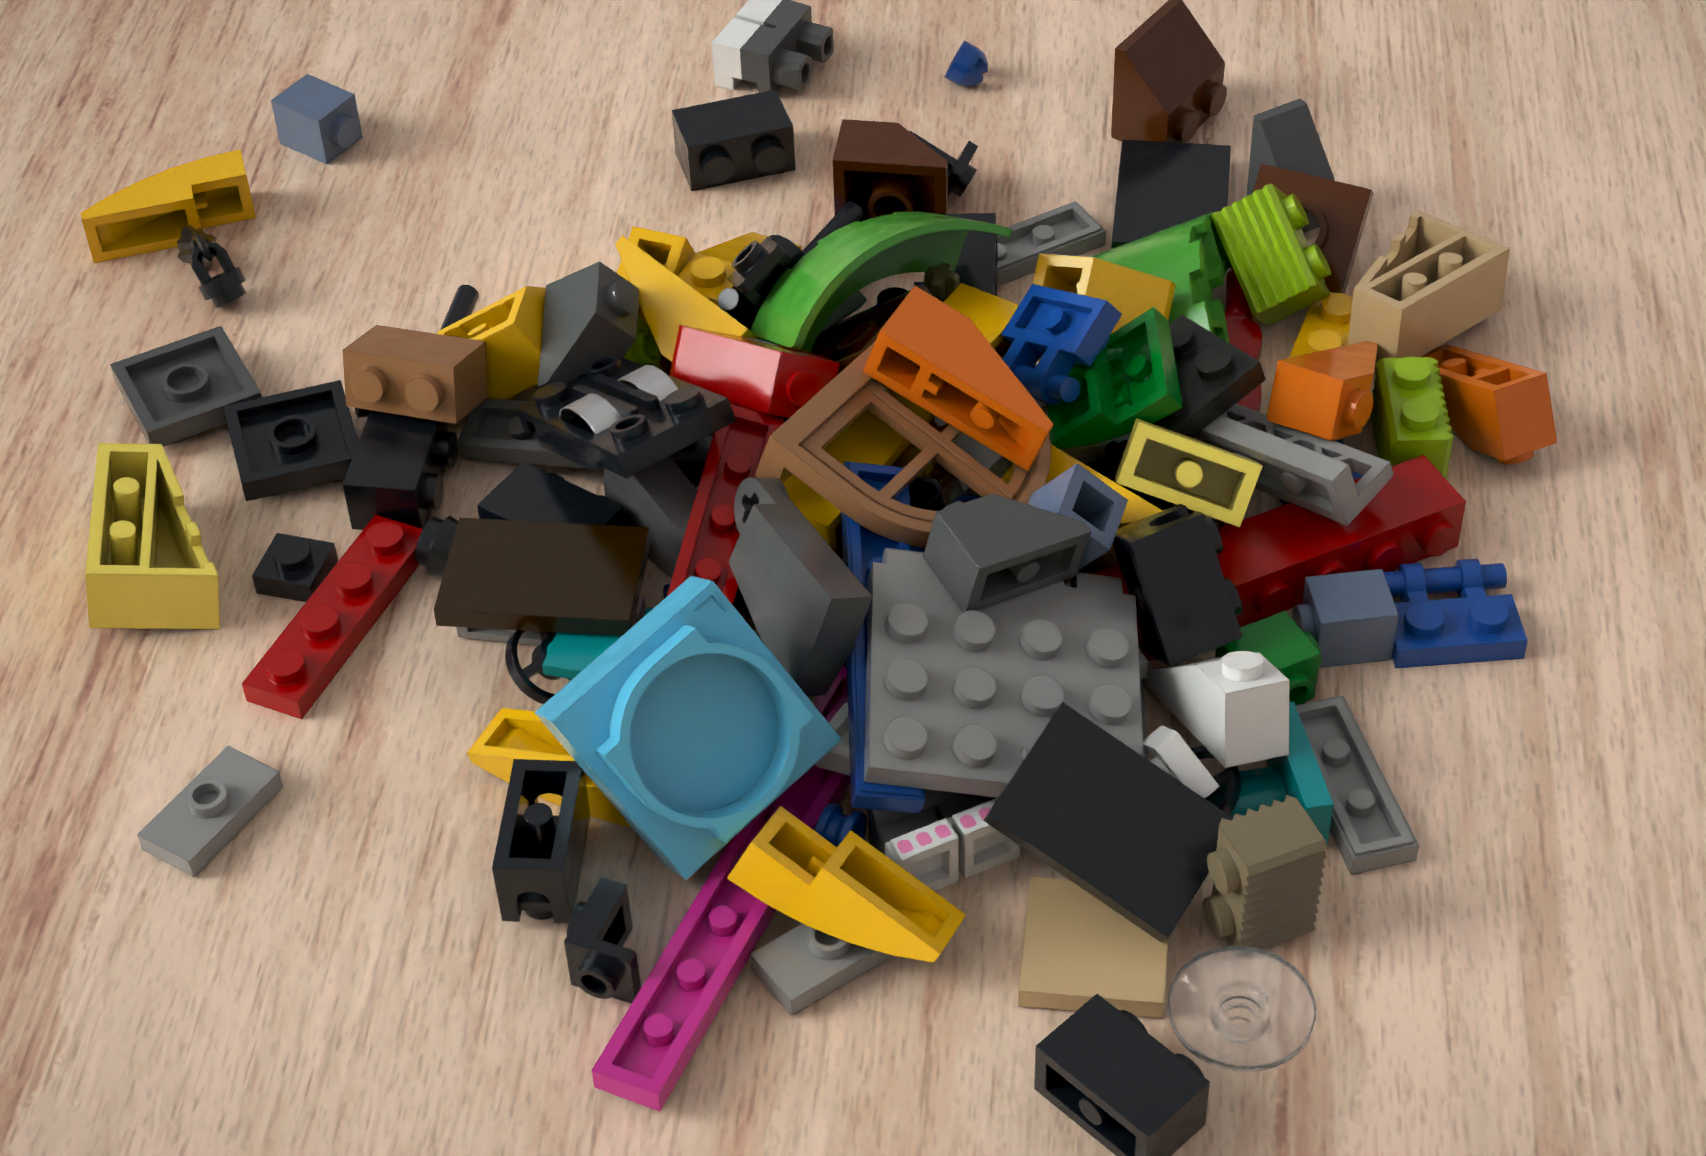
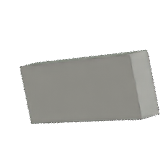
M1076 201L1007 227L1013 229L1010 238L997 236V287L1035 273L1039 253L1079 256L1105 246L1106 230Z
M1344 696L1296 705L1334 804L1330 833L1350 874L1354 875L1416 861L1419 844Z

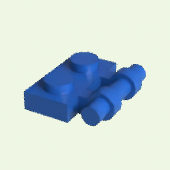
M1032 284L1001 334L1011 343L1002 360L1022 382L1034 399L1047 404H1058L1062 401L1073 402L1080 393V384L1077 379L1068 376L1070 370L1075 363L1089 367L1092 365L1097 355L1106 347L1110 334L1122 313L1107 300ZM1041 355H1043L1042 358L1040 359L1039 363H1038L1037 366L1035 367V364L1037 363L1038 359L1040 358Z
M1477 558L1457 560L1454 567L1423 569L1421 563L1400 564L1398 571L1383 572L1392 597L1400 596L1402 601L1395 603L1399 614L1392 654L1395 668L1524 659L1528 640L1512 594L1486 596L1485 590L1503 589L1506 587L1507 573L1503 563L1480 564ZM1457 592L1458 598L1429 600L1427 594Z

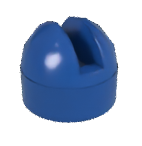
M964 40L944 78L964 87H971L983 81L982 74L988 72L986 55L978 47Z

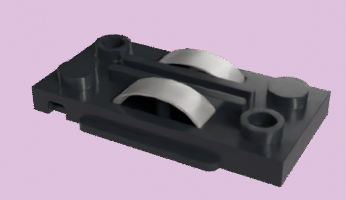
M617 355L606 356L593 361L586 366V374L568 383L555 382L538 389L532 395L533 401L516 409L524 431L530 434L537 432L541 447L590 470L605 468L626 479L736 421L727 397L667 375L655 366H644Z

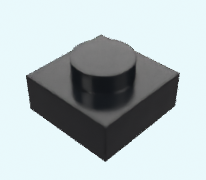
M276 533L252 575L256 593L306 602L338 562L335 543Z

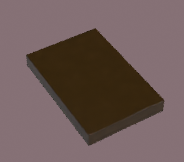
M459 518L434 607L436 625L622 636L634 625L651 544L649 527Z

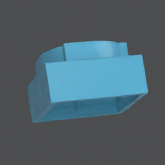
M694 576L686 579L534 712L661 863L685 880L693 875L842 740L714 581Z

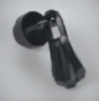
M185 225L180 232L181 237L177 241L180 250L177 257L182 262L191 265L201 283L198 288L204 299H211L215 307L218 308L246 294L242 285L246 279L239 267L235 268L227 251L216 243V237L212 234H206L201 228L194 229L192 225ZM216 256L224 272L211 278L207 270L210 271L212 268L213 258Z

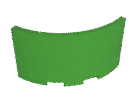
M894 212L893 214L882 215L861 222L855 221L817 241L818 245L803 256L792 269L787 268L769 291L759 309L751 332L757 337L797 351L802 349L811 352L817 336L833 312L845 300L863 287L896 274L926 272L929 267H939L942 263L952 265L953 271H955L968 230L1010 238L1013 229L987 222L927 212Z
M1214 212L1091 256L1172 281L1176 287L1168 319L1169 324L1181 315H1184L1230 343L1224 305L1220 299L1212 301V289L1223 286L1225 274L1229 268H1232L1211 218Z

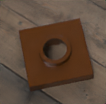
M1261 163L1253 192L1262 189L1265 185L1273 184L1286 196L1292 193L1295 194L1304 211H1309L1315 215L1320 228L1319 235L1313 244L1318 245L1331 270V275L1324 278L1325 284L1330 292L1345 294L1374 195L1372 189Z

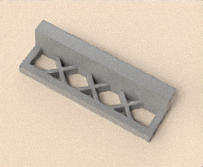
M1237 403L1193 437V439L1260 463L1263 467L1255 489L1346 526L1352 522L1394 476L1390 461L1334 440L1329 441L1267 421L1266 414ZM1351 472H1358L1364 476L1355 484Z

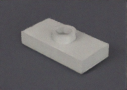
M227 746L137 834L142 850L194 877L282 789L283 784L279 771Z
M804 924L795 927L750 953L751 969L791 1016L893 956L848 943Z

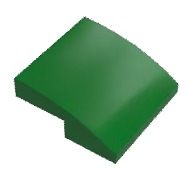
M1152 307L1110 334L1106 347L1097 355L1090 367L1077 363L1073 365L1068 376L1077 379L1080 384L1078 397L1073 402L1062 401L1058 404H1047L1048 418L1054 424L1050 431L1051 444L1061 450L1103 442L1130 433L1136 418L1152 424L1183 407L1169 320L1156 308Z

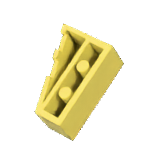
M98 443L85 571L89 628L220 629L219 575L214 563L209 562L201 544L200 531L196 522H192L184 505V494L162 444Z

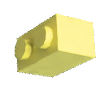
M1136 418L1117 469L1115 481L1120 485L1176 505L1183 504L1187 506V509L1204 513V515L1240 527L1263 466L1255 460Z

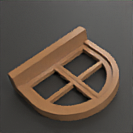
M873 343L770 435L755 473L757 477H776L782 483L794 474L859 525L890 540L910 544V546L926 548L937 511L912 507L894 499L933 461H936L981 497L996 494L1028 504L1031 494L1044 486L1051 462V445L1048 435L1029 471L1014 463L1013 473L1007 484L953 443L963 433L962 431L949 425L940 433L887 392L890 388L863 372L874 346ZM867 409L921 450L880 491L871 487L824 451L832 441Z

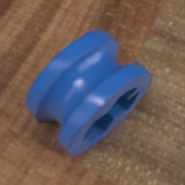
M829 803L821 813L814 831L838 847L850 830L862 839L865 838L867 817L864 812L857 810L852 811L850 815H845L841 805Z

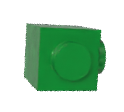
M1286 611L1241 627L1242 638L1216 648L1215 657H1222L1234 651L1259 652L1290 680L1289 702L1294 701L1295 705H1299L1315 698L1318 671L1322 665L1321 651L1315 638L1309 632H1303Z

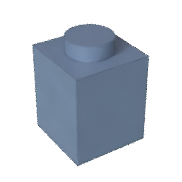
M306 74L271 100L280 144L322 163L329 164L363 138L355 94L314 76Z
M1076 463L1033 492L1028 505L1085 522L1092 532L1078 568L1079 570L1110 551L1128 499Z
M1382 569L1305 577L1302 604L1294 605L1293 620L1303 632H1309L1318 643L1322 655V665L1320 668L1392 660L1399 614Z

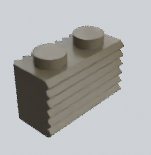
M1286 795L1284 802L1273 800L1271 807L1261 804L1258 811L1248 809L1245 816L1235 813L1232 821L1222 818L1219 824L1217 849L1207 856L1208 870L1213 881L1212 896L1204 898L1202 906L1205 920L1212 934L1218 939L1225 938L1236 957L1249 955L1316 930L1314 922L1317 921L1315 913H1318L1317 904H1320L1318 896L1321 895L1319 887L1322 886L1320 878L1324 877L1322 869L1325 868L1323 860L1326 859L1324 850H1327L1328 847L1325 838L1297 798Z

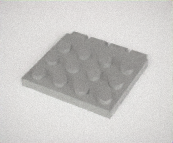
M885 548L882 563L873 562L868 576V592L873 598L867 611L864 782L998 798L1062 702L1144 757L1136 595L1123 594L1121 578L1077 572L1076 576L1072 577L1071 587L1064 586L1063 580L979 610L963 612L923 558L924 552Z

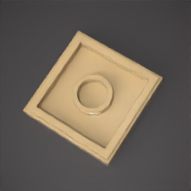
M1030 877L1018 1006L1077 1011L1093 996L1099 994L1118 1010H1126L1140 1017L1163 1018L1168 939L1161 943L1071 880Z

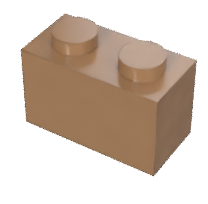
M376 325L342 350L346 406L457 424L488 398L486 341Z

